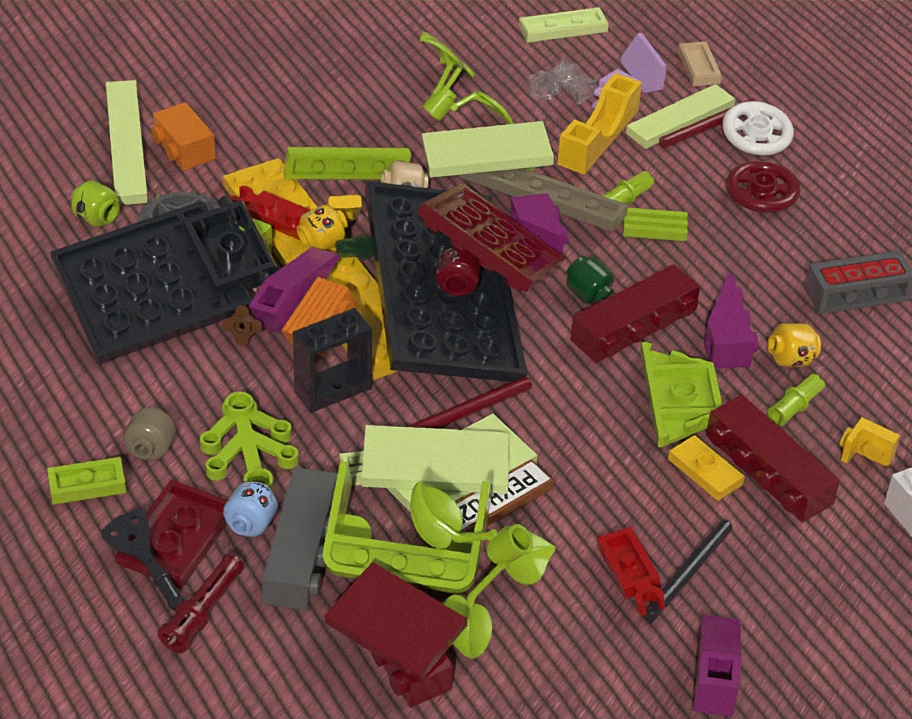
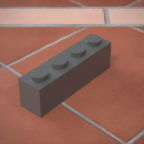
M294 467L262 578L263 604L308 611L311 597H318L321 586V574L318 573L319 567H326L323 559V548L338 473Z

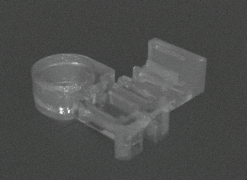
M559 59L557 67L547 72L541 70L528 79V94L535 100H547L560 93L562 86L563 89L568 88L569 93L573 91L576 104H581L594 96L596 81L580 74V66L578 64H569V60Z

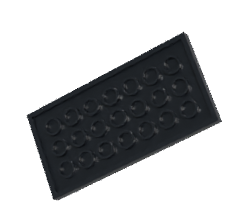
M367 181L365 197L390 370L513 382L527 376V369L509 285L505 282V277L496 270L489 271L481 266L477 288L465 296L447 294L437 284L436 270L440 255L446 249L455 246L450 242L451 238L443 232H435L423 223L424 219L417 215V212L424 202L447 190ZM481 195L483 198H485L491 203L490 196Z

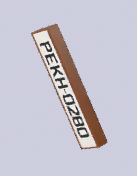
M532 459L510 470L508 494L490 493L491 502L487 527L552 490L554 480ZM471 492L455 501L461 511L463 520L462 529L459 532L474 533L480 499L479 492Z

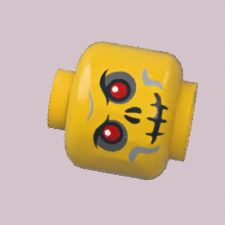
M325 204L303 214L300 217V225L296 229L300 241L306 249L314 247L326 251L344 241V229L348 227V224L340 210L335 211L331 206Z
M782 323L770 335L767 346L773 360L778 365L784 367H807L818 357L821 350V341L819 335L808 324Z

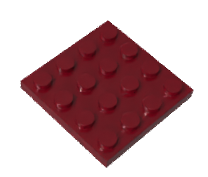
M464 183L424 202L417 212V215L424 219L423 223L435 232H443L451 238L450 242L461 251H469L475 255L481 266L489 271L496 270L505 277V282L510 287L518 291L528 292L559 269L567 258Z

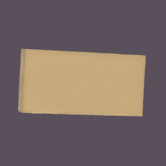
M706 41L679 44L678 54L692 86L721 84L722 75Z

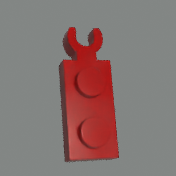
M247 186L239 187L240 197L230 196L232 202L242 200L252 218L271 225V228L300 240L296 228L300 225V217L311 211L310 209L264 190L259 195H256Z
M632 527L597 537V548L624 598L628 599L635 596L637 612L641 616L646 615L645 603L648 601L656 602L660 610L665 609L664 593L660 589V577Z

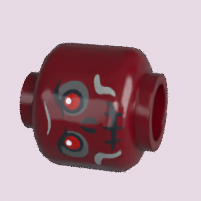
M456 247L446 249L440 255L436 270V281L440 289L454 296H465L472 293L477 288L480 278L481 265L477 261L478 258L469 251L464 252Z

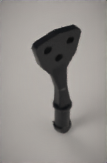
M136 509L120 515L102 529V539L119 553L138 559L147 568L153 579V585L158 587L168 602L167 606L176 611L177 606L180 602L185 601L183 594L179 593L169 578L170 574L161 568L150 552V528L144 511ZM137 519L139 523L133 524L131 521ZM117 531L118 535L112 536L111 532ZM131 536H134L136 538V540L133 542L129 541L128 539Z

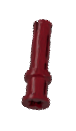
M225 554L221 562L203 582L190 600L180 602L176 608V615L169 623L163 624L158 630V637L164 646L176 653L187 651L191 645L190 639L197 631L203 630L208 624V613L237 576L243 572L244 564L237 556Z

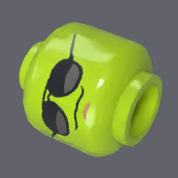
M87 181L73 191L71 209L77 218L93 227H100L104 224H110L116 219L119 213V200L117 194L97 181Z

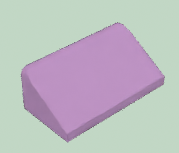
M637 33L623 53L621 63L632 77L642 82V92L647 93L661 90L664 87L667 65L642 33Z

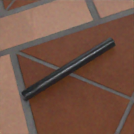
M722 519L661 589L664 593L665 608L732 531L733 526L728 520ZM651 601L646 607V615L642 617L647 622L653 623L664 609L660 610L658 604Z

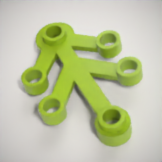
M246 392L231 393L222 405L223 417L209 431L202 433L200 436V449L203 453L208 455L218 453L206 461V476L214 481L224 479L228 474L227 465L242 450L247 473L244 475V483L260 482L267 485L273 491V476L270 471L261 467L257 448L277 457V464L283 469L296 467L299 462L297 448L292 445L282 444L288 442L292 437L291 424L286 420H277L258 411L257 404L250 394ZM251 423L269 430L271 438L252 430ZM236 425L238 433L222 448L221 438Z

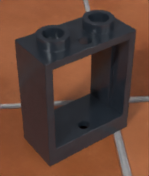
M355 308L293 331L294 392L310 413L372 389V328ZM347 343L346 362L315 373V355Z

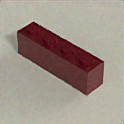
M673 264L573 315L570 341L595 363H598L607 357L616 355L620 350L633 343L642 341L650 334L665 329L671 323L684 316L691 315L698 306L700 285Z
M742 394L710 411L706 436L711 443L726 453L763 490L768 491L782 504L786 511L792 513L798 520L804 523L834 505L840 480Z

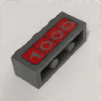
M901 251L809 264L804 289L818 314L909 301L912 293V269Z

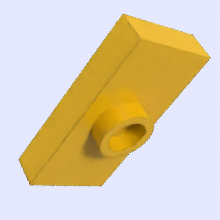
M330 196L327 205L331 206L335 211L340 210L347 222L358 220L362 208L361 196Z
M695 435L669 451L668 460L717 501L744 484L745 476Z

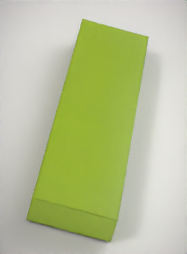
M287 147L283 174L285 179L380 180L382 171L388 170L392 162L402 161L410 163L411 152L409 148Z

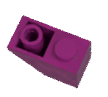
M549 194L511 197L510 217L563 254V245L568 243V233L566 227L561 226L559 222V209L557 205L552 204Z

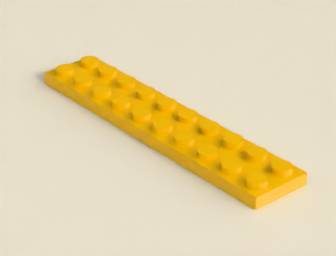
M279 158L223 176V186L230 195L240 197L239 187L247 186L256 195H259L264 190L307 209L313 210L317 208L316 204L296 179H285L283 174L284 164ZM272 229V252L283 267L308 250L300 240ZM345 241L326 250L340 256L326 280L349 288L358 303L356 310L372 328L373 381L397 371L390 370L378 283ZM347 343L342 344L344 349L347 351Z

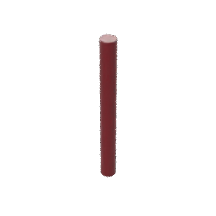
M751 98V99H749V100L744 101V102H749V101H756V102H757V100H756L755 98ZM730 108L660 137V146L667 148L721 125L726 112Z
M526 376L407 427L438 429L532 389V383Z

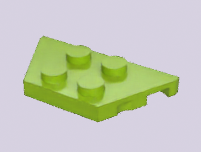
M642 342L640 353L657 447H664L707 429L710 411L722 405L714 363L699 358H690L686 354L672 350L669 356L652 350V343Z

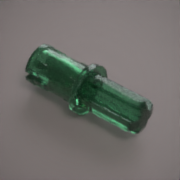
M361 234L353 239L337 240L334 245L336 254L340 258L357 257L359 260H367L370 257H374L372 238L367 235Z

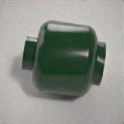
M581 256L566 271L568 276L566 279L567 287L584 304H592L595 301L599 303L609 298L614 291L611 288L615 280L614 274L596 256L587 258Z

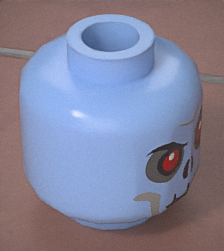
M245 482L234 490L224 505L223 515L226 523L235 533L256 537L264 533L277 514L278 502L273 491L267 485L260 482Z

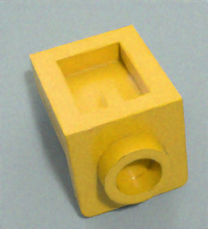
M861 417L853 429L848 427L841 438L840 446L844 448L841 461L848 464L857 452L870 460L889 467L894 460L900 435Z

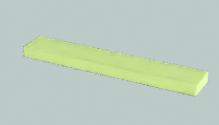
M136 80L106 82L114 190L117 194L119 205L147 203Z

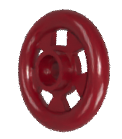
M750 161L742 163L729 173L726 180L727 191L731 198L742 207L756 212L774 213L783 211L795 204L800 196V184L796 176L787 168L773 162ZM777 178L781 179L784 184L779 185ZM739 182L748 183L747 188L739 187ZM778 193L784 195V197L777 199L775 196Z

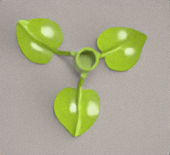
M425 31L420 34V41L430 43L439 52L440 64L447 65L436 88L432 91V95L422 105L432 117L440 122L450 109L455 113L459 107L469 101L477 100L484 103L508 124H514L503 106L481 91L474 92L455 103L454 100L457 96L449 88L460 72L463 71L473 78L476 75L445 44ZM452 67L456 68V70L454 71V73L451 75V77L449 78V80L447 81V83H446L445 86H444V83H445V81H446V79H447V77H448V75H449V73H450Z
M419 481L413 488L410 502L412 520L419 535L428 544L437 549L447 548L451 540L456 543L489 540L487 554L490 560L497 564L468 594L467 600L460 595H452L443 602L444 605L467 618V627L453 644L464 656L475 659L484 653L492 634V622L489 612L482 605L474 604L475 598L505 568L508 574L520 584H535L543 576L547 563L556 547L536 534L529 532L519 524L505 526L499 532L492 529L486 533L460 535L458 532L462 529L463 520L461 511L455 501L443 491L426 486Z

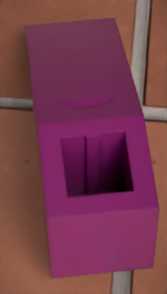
M311 247L265 279L249 305L255 317L262 322L263 328L284 335L281 331L315 279L318 276L322 279H327L340 256L336 253Z
M733 274L727 275L709 317L704 348L708 361L714 363L715 369L750 367L753 353L758 351L757 334L752 332L750 328V312L743 307V291L741 287H737Z
M702 614L693 711L733 717L740 684L742 656L740 620Z

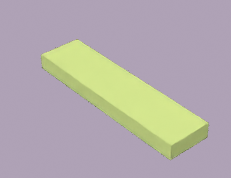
M715 84L627 125L626 134L643 148L647 149L659 143V138L734 106L735 98Z

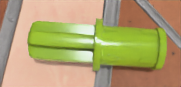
M642 171L628 181L621 180L617 183V187L602 196L624 204H631L636 200V196L651 188L652 184H654V178L650 176L649 172Z
M811 374L797 387L788 388L783 398L768 409L769 419L776 425H785L796 413L803 412L808 408L809 401L825 388V382L820 379L818 374Z

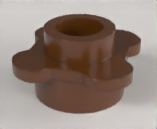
M245 305L236 307L235 314L230 318L224 319L222 322L223 330L230 332L235 337V342L240 346L247 345L249 338L254 333H259L263 327L262 322ZM241 322L244 323L245 328H241L239 324Z

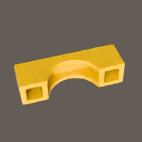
M614 73L602 87L597 105L589 120L583 123L574 119L560 135L557 165L585 175L639 111L642 82Z

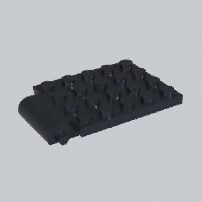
M223 196L218 200L220 207L207 211L203 202L199 201L50 252L54 267L99 365L223 321L234 315L236 307L240 305H245L249 308L252 298L248 290L262 286L265 279L278 271V267L242 200L232 202L230 196Z

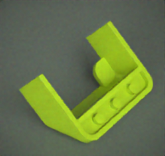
M340 461L323 548L325 566L332 574L358 579L367 567L374 562L416 588L462 593L473 585L482 557L484 540L456 543L451 540L450 545L443 550L372 539L371 527L365 519L346 514L352 479L348 462ZM482 481L474 533L463 531L458 532V534L486 533L491 502L490 482Z

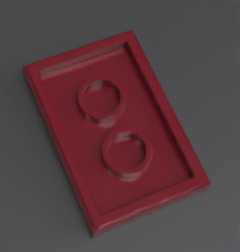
M171 479L146 512L145 517L150 528L149 549L154 560L165 572L170 574L169 578L175 587L183 589L226 527L227 523L223 511L224 505L228 500ZM131 536L128 540L133 542L136 538ZM119 552L115 554L116 564L151 577L147 568L138 559Z
M374 562L367 567L324 615L327 625L421 682L467 627L466 617Z

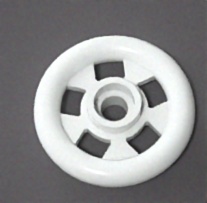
M749 101L737 104L726 112L722 122L723 132L729 142L736 148L753 155L766 156L779 153L789 146L794 135L793 125L788 116L777 107L763 102ZM746 115L748 119L742 122L738 117ZM773 129L781 130V136L772 135ZM743 130L746 136L742 137L737 131ZM764 140H767V142H768V143H756V141H764Z

